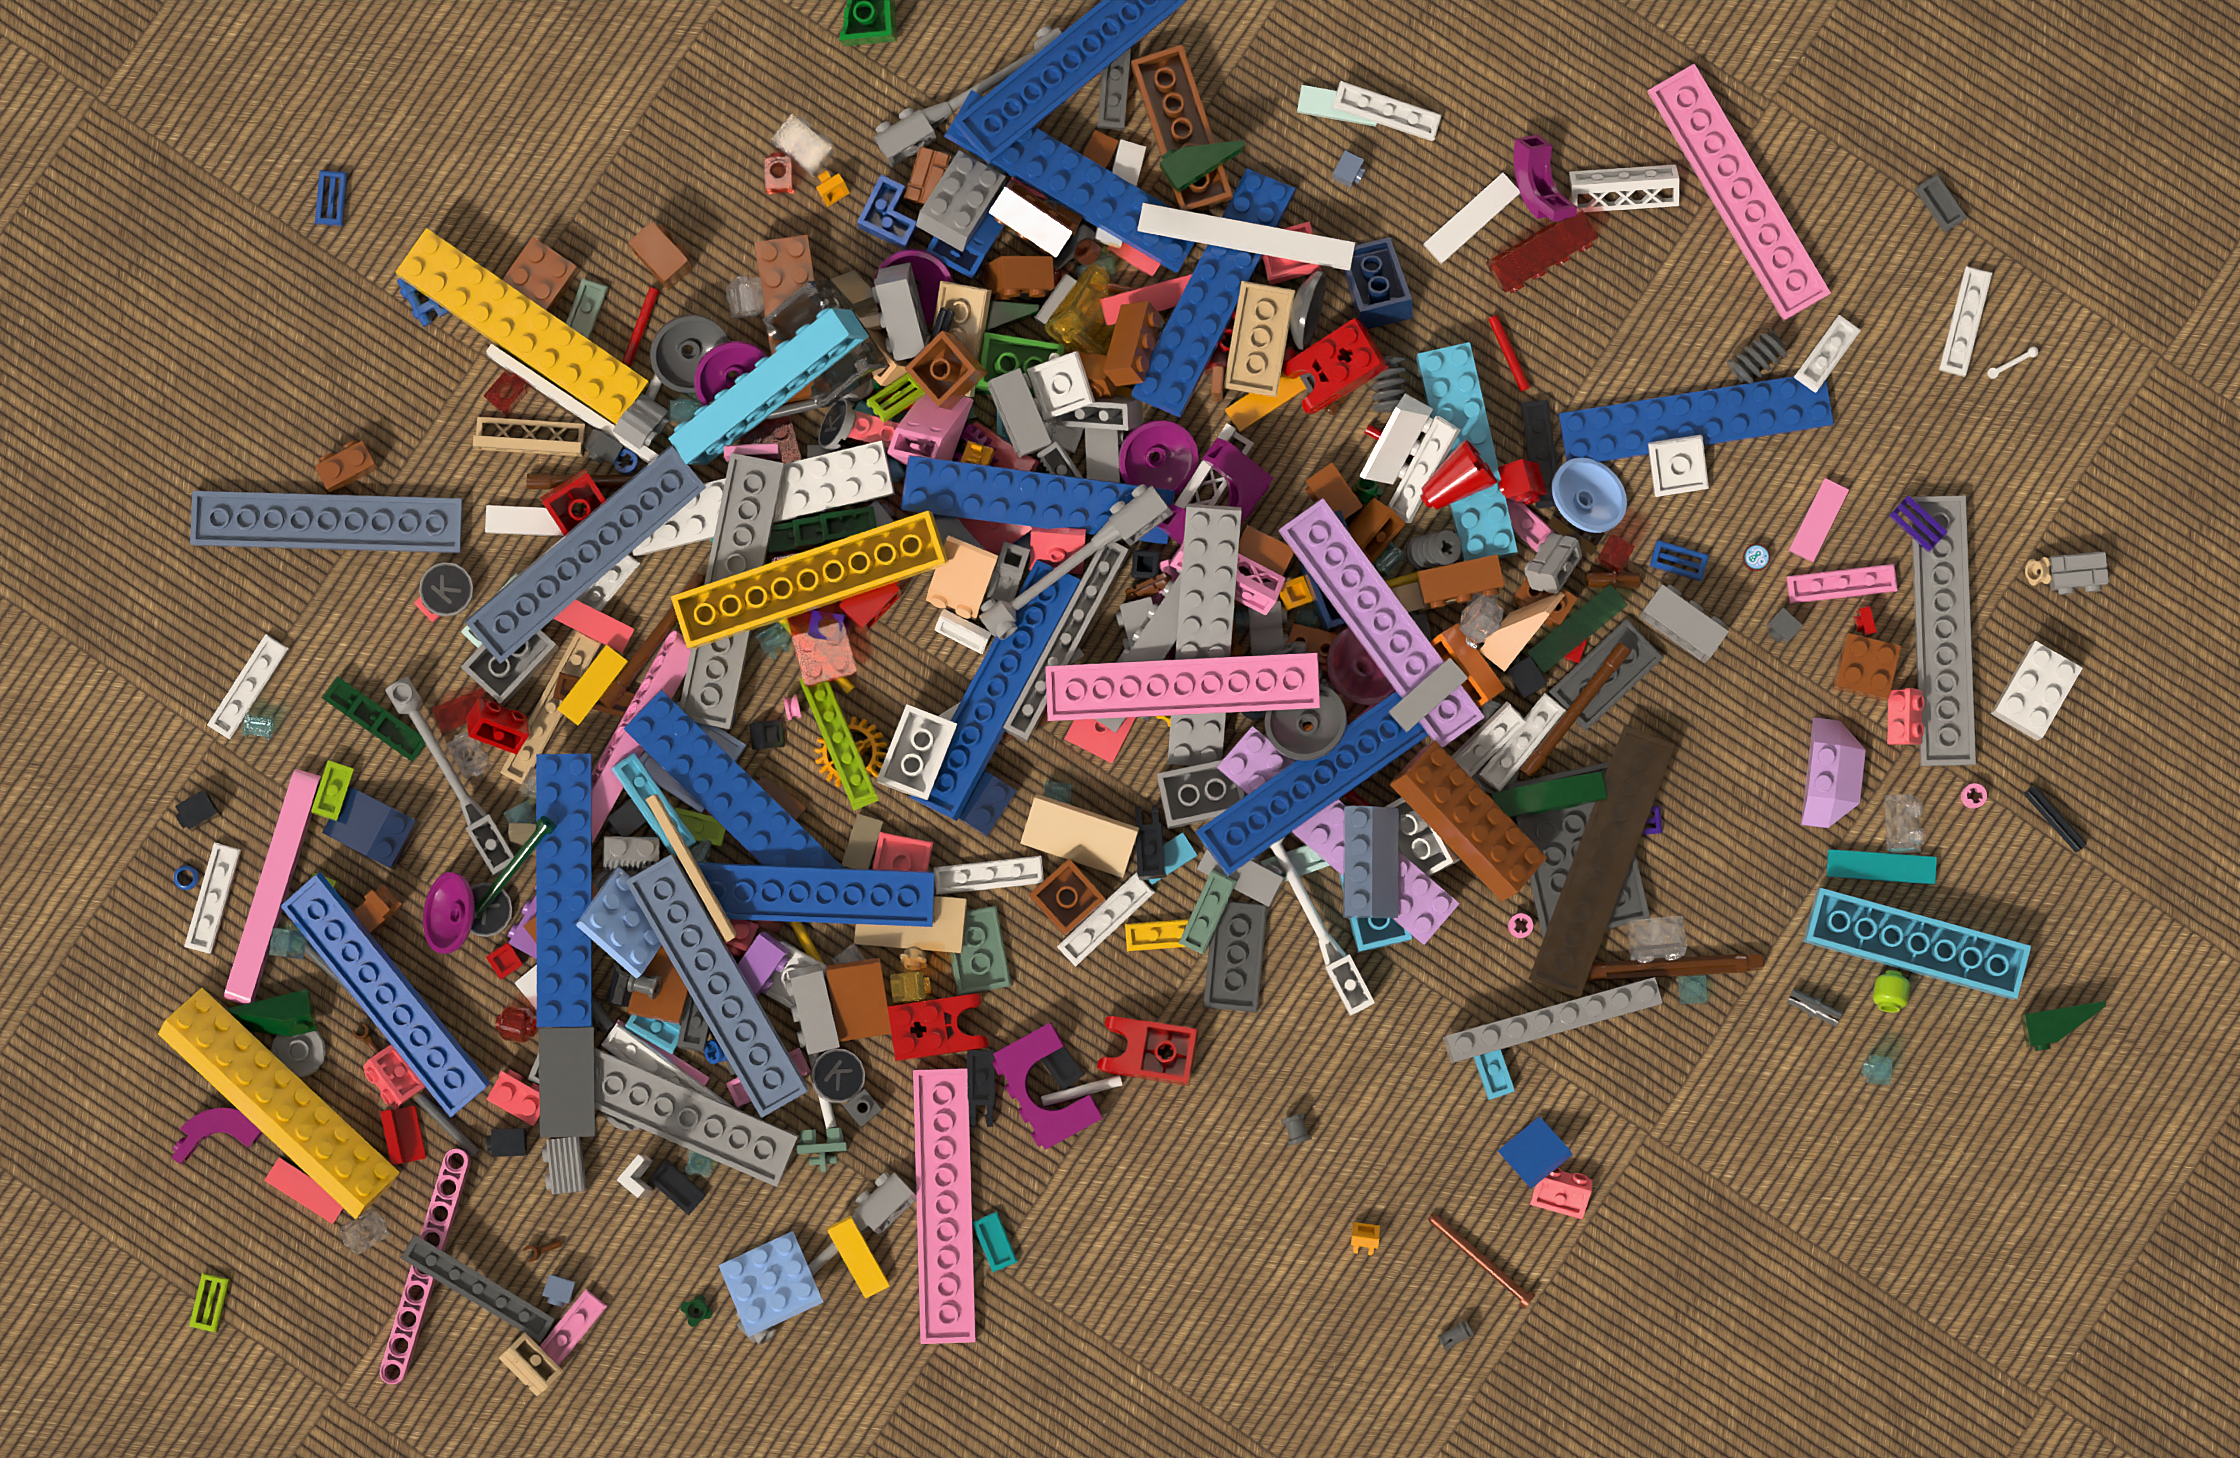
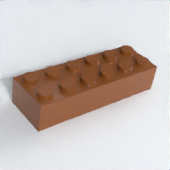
M1183 45L1132 60L1131 69L1160 156L1162 157L1173 148L1178 151L1182 147L1215 144ZM1223 165L1178 194L1170 183L1178 210L1199 213L1229 203L1233 199Z
M807 234L754 242L771 356L777 352L775 349L779 344L787 340L791 341L797 336L796 331L806 324L811 325L817 320L816 316L820 313L811 248ZM827 372L822 373L783 405L832 394V387L828 381Z
M1436 740L1419 750L1389 784L1501 902L1518 893L1547 859L1543 852Z

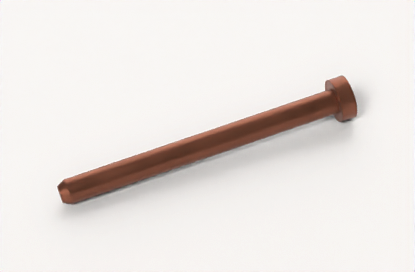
M1432 1213L1428 1218L1429 1223L1521 1302L1518 1305L1524 1309L1531 1302L1536 1294L1531 1290L1527 1293L1437 1214Z

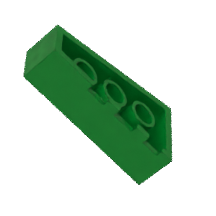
M847 0L843 15V27L839 37V41L844 46L897 42L895 0Z

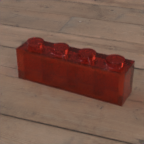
M1577 208L1576 216L1565 218L1563 221L1552 222L1485 263L1500 290L1514 293L1525 286L1523 282L1533 278L1535 280L1545 275L1548 267L1554 264L1559 266L1570 259L1569 255L1575 251L1583 252L1592 247V241L1596 240L1598 236L1584 211Z

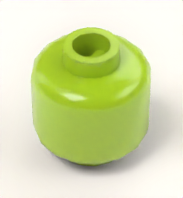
M1886 971V974L1878 976L1875 980L1874 1003L1884 1012H1899L1900 1009L1908 1004L1910 982L1902 977L1901 972Z

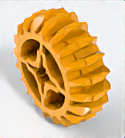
M853 716L850 725H848L850 732H858L868 737L864 741L860 740L855 744L861 758L868 751V748L872 746V758L866 770L869 776L873 774L874 777L878 778L879 773L875 769L876 767L882 768L883 763L879 762V758L885 759L887 753L880 752V750L885 749L887 743H878L883 738V734L879 732L873 735L877 728L874 724L866 729L868 721L862 719L858 726L857 718ZM818 737L817 742L824 746L823 748H815V753L823 754V757L815 759V762L817 764H825L819 769V772L826 774L830 771L826 780L831 782L837 777L835 786L840 788L842 782L838 772L835 770L836 767L833 760L830 759L826 743L823 738Z

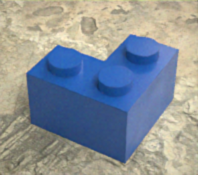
M880 175L857 221L859 229L903 250L908 249L918 229L916 226L917 221L897 212L906 193L905 186Z

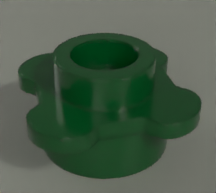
M1361 477L1351 487L1352 492L1356 493L1359 496V500L1363 503L1369 502L1376 496L1380 497L1383 495V488L1378 487V482Z
M696 1295L694 1300L683 1302L680 1307L681 1311L688 1318V1324L692 1327H696L704 1319H710L713 1314L712 1310L705 1304V1297L703 1295ZM695 1308L699 1309L698 1313L694 1312Z

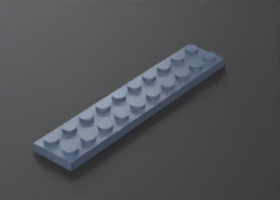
M670 445L464 621L465 624L501 664L701 493L706 486L692 469L685 464L673 446Z
M192 491L190 545L461 553L463 499Z
M674 853L626 880L625 882L760 1117L766 1116L808 1092V1086Z

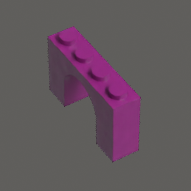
M1217 437L1202 460L1220 473L1226 480L1229 488V499L1226 506L1242 508L1241 526L1243 521L1252 514L1254 506L1260 497L1268 491L1269 484L1274 478L1230 442ZM1171 503L1168 507L1173 514L1157 525V527L1181 545L1185 535L1186 511Z
M1053 1022L993 1054L995 1060L992 1061L999 1075L1004 1074L1008 1084L1005 1087L1012 1099L1017 1098L1021 1107L1018 1111L1025 1123L1030 1122L1034 1131L1031 1135L1038 1147L1043 1146L1045 1150L1104 1118L1092 1094L1059 1110L1043 1108L1032 1099L1027 1083L1031 1068L1042 1058L1065 1046Z

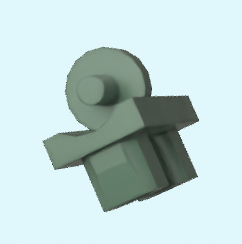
M841 1128L826 1129L827 1144H817L816 1129L801 1130L797 1154L819 1153L820 1157H809L810 1165H820L821 1173L827 1172V1164H837V1156H826V1152L848 1151L847 1142H844Z

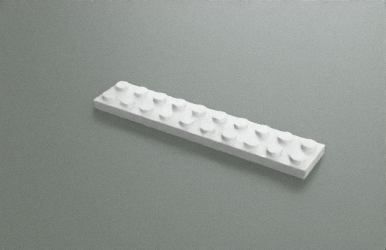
M878 441L785 464L773 524L894 495L895 492L884 442ZM725 479L704 483L706 488L633 550V555L637 557L714 538Z

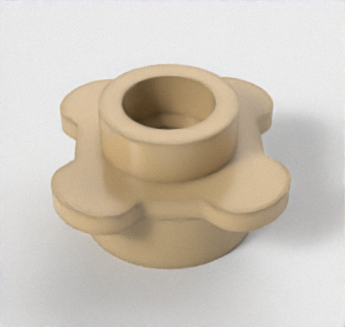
M2043 557L2038 561L2035 559L2028 561L2025 575L2031 585H2037L2040 582L2049 584L2051 582L2052 575L2049 568L2051 562L2047 557Z
M907 948L904 950V954L900 955V963L910 970L926 968V953L918 949Z

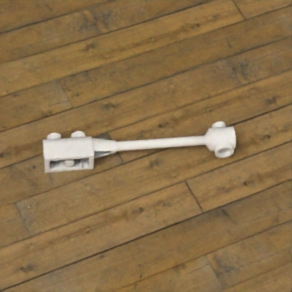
M1282 838L1269 848H1272L1319 938V945L1326 965L1325 969L1349 1015H1354L1375 1002L1350 954L1347 955L1334 938L1328 934L1281 844L1284 839Z

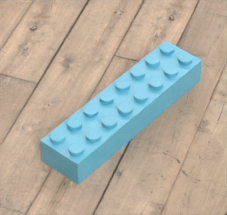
M835 308L822 310L816 316L817 320L811 325L806 324L796 331L797 336L791 341L787 340L779 344L775 349L777 352L771 357L767 356L759 360L755 364L756 369L751 373L739 376L735 380L736 385L729 390L725 389L719 392L714 397L715 401L709 406L705 405L694 413L695 417L692 420L679 424L674 429L675 433L668 439L685 464L708 465L724 452L725 445H733L867 339L869 335L852 310Z
M1468 342L1418 353L1416 360L1426 404L1433 408L1429 417L1434 419L1436 416H1440L1461 430L1445 460L1461 442L1467 439L1481 454L1479 456L1484 463L1487 462L1497 479V483L1493 487L1449 505L1455 532L1460 538L1462 545V562L1498 554V559L1515 556L1518 552L1506 498L1502 495L1498 484L1501 478L1497 468L1498 463L1471 344Z
M1823 888L1816 890L1802 941L2011 1000L2018 998L2031 949L2030 945Z

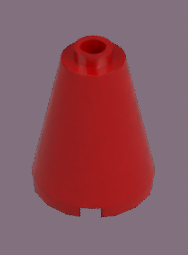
M1466 439L1461 442L1421 487L1423 494L1420 497L1429 509L1433 506L1438 510L1493 487L1497 483L1487 462L1484 463L1479 456L1481 454L1469 440Z

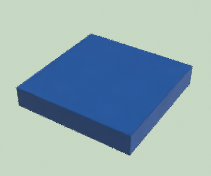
M1540 1116L1498 1150L1499 1154L1530 1189L1573 1155L1570 1149Z

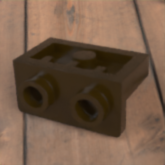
M1558 508L1546 523L1563 537L1576 538L1579 541L1580 549L1590 556L1593 555L1598 548V543L1605 535L1604 532L1593 533L1574 526L1561 514Z

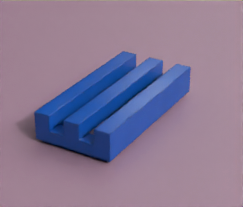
M319 171L315 214L316 225L325 224L327 226L337 225L343 227L348 175L346 172ZM326 177H330L327 218H322ZM336 178H340L337 218L333 219Z
M1657 540L1649 567L1701 582L1709 555ZM1660 548L1701 559V564L1661 553ZM1660 558L1673 563L1694 568L1699 571L1697 574L1694 572H1690L1684 569H1680L1674 566L1657 562V559Z

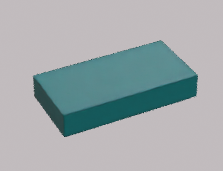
M997 1212L972 1222L992 1272L1018 1262Z

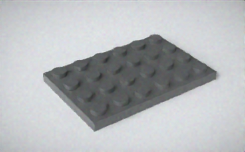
M1610 762L1508 784V789L1602 772L1603 777H1605ZM1595 802L1560 811L1551 810L1531 816L1522 815L1515 817L1516 825L1547 857L1529 879L1543 939ZM1635 853L1606 929L1650 920Z

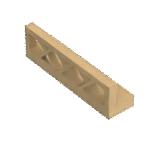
M477 417L473 447L476 450L583 457L585 424ZM483 424H495L501 432L495 437L482 436ZM500 425H508L504 430L500 427ZM514 426H522L528 434L523 438H510L507 432ZM526 426H528V427H535V428H534L533 430L529 431ZM543 427L549 428L554 436L550 440H537L533 434ZM553 428H558L561 430L558 433H556ZM568 429L579 430L578 442L563 441L560 436Z

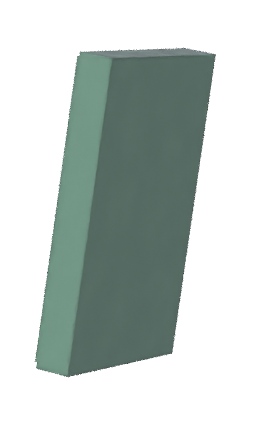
M996 906L966 911L963 953L950 952L958 996L1012 986Z

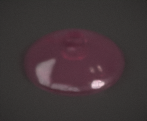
M1350 628L1343 630L1335 637L1327 654V671L1333 686L1343 697L1357 704L1374 705L1396 692ZM1357 664L1363 666V672L1358 671Z

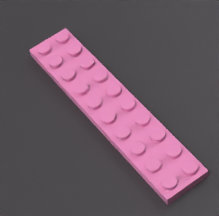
M1696 65L1689 66L1649 89L1647 93L1782 320H1787L1830 295L1831 292Z
M1318 653L1046 666L1048 721L1321 708Z
M967 1069L913 1070L921 1344L976 1342Z

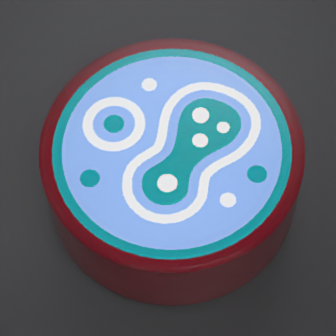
M1752 544L1743 553V564L1750 571H1761L1769 564L1770 553L1765 546Z

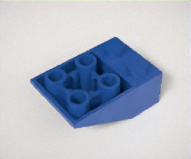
M988 212L963 252L935 236L926 252L935 255L943 263L976 280L1006 225L998 223L993 215Z

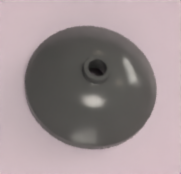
M1323 271L1313 273L1304 281L1293 299L1290 330L1294 342L1300 350L1305 351L1309 347L1317 328L1326 291L1327 278L1326 273Z
M689 314L673 318L665 323L653 338L650 348L652 368L658 379L667 387L678 392L695 393L694 375L699 361L710 349L721 343L729 342L724 330L707 317ZM685 345H692L690 351L683 350Z
M1319 683L1321 708L1266 711L1265 729L1267 736L1274 748L1282 755L1300 761L1315 760L1330 753L1340 743L1346 730L1347 715L1341 699L1329 687ZM1306 725H1313V728L1311 730H1304V727Z

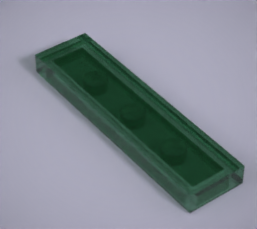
M1610 584L1527 652L1528 656L1532 658L1534 663L1545 674L1626 608L1628 604Z

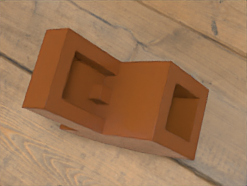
M383 884L377 891L371 890L365 895L364 898L366 900L353 913L369 933L373 935L397 913L402 904Z

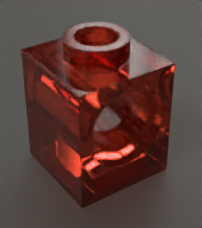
M777 152L771 153L770 157H764L766 193H793V161L791 156H786V153ZM774 168H785V175L782 178H774L771 175Z
M504 371L483 396L507 417L527 394V391L523 387L525 382L515 373L509 376ZM503 387H514V393L510 398L501 397L500 392Z
M1611 533L1596 561L1610 569H1615L1616 572H1621L1635 546Z

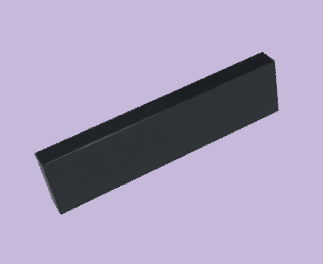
M1548 399L1523 402L1520 405L1528 460L1539 463L1547 494L1540 496V501L1535 503V509L1557 507L1552 494V481L1558 467Z

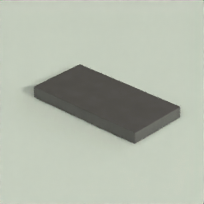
M1627 618L1548 692L1567 711L1603 665L1604 660L1618 642H1621L1631 650L1630 655L1619 669L1611 675L1575 721L1585 732L1664 658Z
M1228 901L1209 943L1203 1008L1258 1012L1267 915L1266 905Z
M594 1027L539 1028L540 1137L595 1136Z

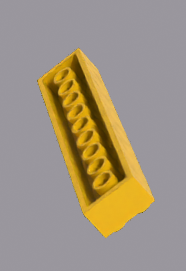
M427 228L396 270L399 278L438 303L441 307L614 426H616L622 414L642 393H645L650 385L649 381Z
M925 511L671 596L686 646L688 649L693 650L948 565L949 562L933 513Z
M203 988L198 990L163 1023L158 1035L355 1219L392 1186L400 1172Z

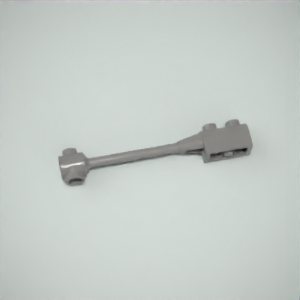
M1050 26L1041 28L1036 34L1038 39L1034 41V51L950 101H945L922 110L919 109L915 112L912 108H907L899 114L900 121L891 126L889 121L881 123L876 128L878 134L873 137L891 168L917 153L920 147L925 148L937 141L933 129L953 113L952 111L963 105L971 90L981 95L1003 82L1062 34L1060 29L1057 27L1052 30Z
M1142 484L1132 492L1134 499L1129 503L1125 504L1124 501H1119L1110 509L1113 515L1109 517V520L1095 534L1091 542L1010 603L999 600L996 603L994 599L986 601L981 606L983 613L979 615V618L990 633L1000 640L1008 638L1017 630L1015 624L1017 621L1016 611L1095 551L1101 550L1122 538L1131 546L1171 516L1173 512L1152 485L1147 488L1145 484Z
M409 677L398 680L386 688L387 695L399 714H409L460 800V806L468 826L465 829L494 876L501 874L515 855L491 815L487 814L466 791L418 710L422 699Z
M887 1172L883 1173L875 1181L878 1188L871 1195L868 1191H865L856 1199L855 1203L858 1207L855 1209L852 1218L861 1234H864L871 1228L878 1235L882 1234L917 1200V1195L895 1172L891 1176ZM834 1242L808 1265L812 1276L838 1252ZM737 1312L736 1316L739 1320L735 1324L753 1343L757 1342L759 1345H762L774 1335L775 1329L769 1327L749 1337Z

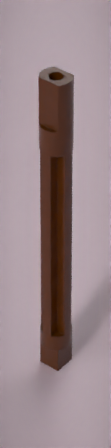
M1730 954L1593 962L1586 982L1744 973L1747 971L1763 970V954Z

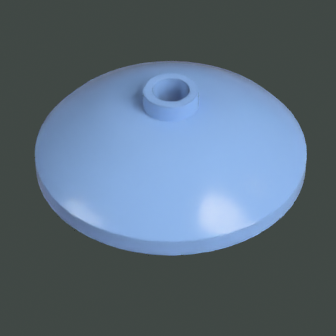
M1575 458L1565 462L1554 475L1552 494L1555 504L1561 514L1574 526L1584 531L1601 533L1613 529L1623 519L1627 508L1624 487L1615 473L1604 464L1589 458Z

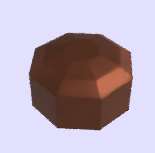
M1091 238L1083 239L1075 247L1074 257L1082 265H1090L1099 257L1101 247Z

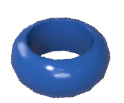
M181 866L174 873L175 885L182 890L193 889L198 883V872L192 866ZM185 870H189L193 874V881L189 885H182L179 881L180 873Z

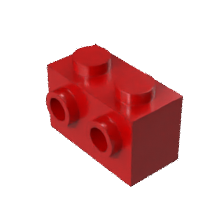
M1520 459L1497 467L1501 478L1498 482L1502 495H1506L1507 499L1515 500L1517 503L1524 502L1525 505L1540 501V496L1547 494L1539 463Z
M478 698L466 717L468 737L516 755L529 736L527 716L518 710L504 708L494 701Z

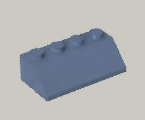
M1375 806L1344 807L1343 918H1398L1399 809Z

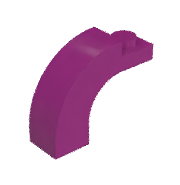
M1538 134L1516 138L1514 145L1515 177L1522 199L1529 211L1537 219L1549 217L1553 221H1563L1565 218L1576 216L1577 206L1561 195L1553 182L1550 168L1552 145Z
M210 1109L195 1115L180 1128L188 1137L186 1139L182 1137L173 1148L175 1153L171 1158L184 1165L203 1140L212 1134L221 1132L228 1133L248 1148H253L263 1135V1132L238 1109Z

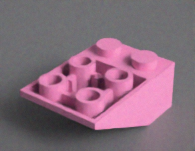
M927 394L914 403L896 427L887 453L904 465H907L908 455L952 461L973 399L963 397L951 410L939 408Z

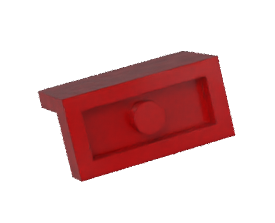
M409 1106L396 1110L381 1111L380 1114L391 1165L396 1166L425 1159L426 1153L416 1107Z

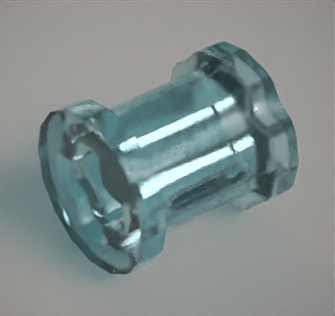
M1390 542L1388 548L1373 564L1384 576L1389 577L1391 575L1390 571L1400 561H1405L1407 557L1394 543Z
M246 713L243 720V737L257 735L271 740L274 729V716L263 718Z

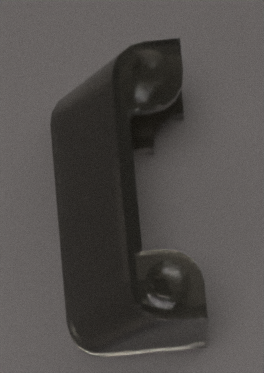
M828 280L807 282L763 319L767 326L766 330L771 338L780 341H791L797 336L796 331L806 324L811 325L817 320L816 316L826 308L852 310L869 335L867 339L814 380L815 383L811 386V398L821 408L829 407L888 367L886 358L841 291Z

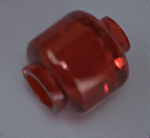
M508 1006L497 1016L495 1022L496 1030L499 1031L501 1038L505 1041L528 1042L531 1037L536 1035L538 1029L537 1016L529 1008Z

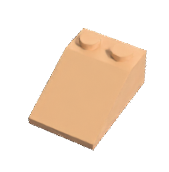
M948 535L944 544V550L949 564L936 568L926 601L931 602L935 607L953 611L962 618H970L976 621L981 606L986 600L998 556Z
M1559 592L1510 612L1504 620L1498 618L1481 639L1485 644L1479 652L1505 671L1565 595Z

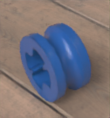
M621 449L614 461L617 471L625 475L633 473L639 464L637 456L629 449ZM627 455L632 456L630 458L631 462L633 461L632 466L626 465L625 468H621L622 463L619 462V459L621 457L626 458Z
M716 1039L707 1041L704 1054L711 1064L728 1060Z

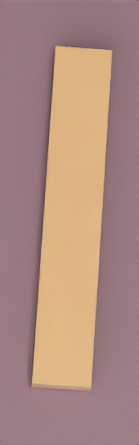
M579 631L576 632L528 720L529 736L517 755L510 753L500 772L501 774L524 786L526 785L536 766V754L544 752L563 717V714L556 710L562 701L552 698L559 672L581 678L595 658L602 645L601 642Z
M654 794L646 799L647 803L726 942L737 936L734 927L659 795Z

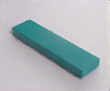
M1828 849L1826 877L1934 885L1937 857Z

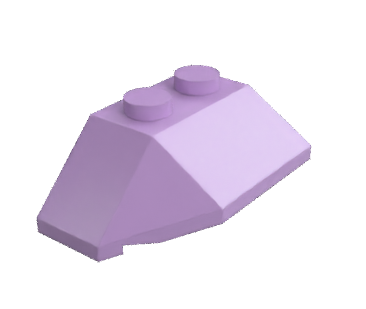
M1813 718L1801 825L1829 828L1860 804L1866 750L1841 721Z

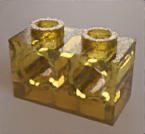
M923 971L890 975L894 1004L928 1001L927 995L932 994L931 980L929 977H925Z

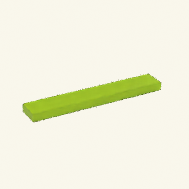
M823 669L799 679L853 811L879 801L825 670Z

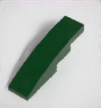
M874 507L824 513L817 517L796 519L790 523L773 525L768 546L769 554L822 546L877 528Z
M338 676L335 677L321 697L411 762L416 759L426 745L419 733Z
M1602 772L1556 779L1492 793L1493 801L1509 818L1522 815L1531 816L1551 810L1560 811L1608 799Z

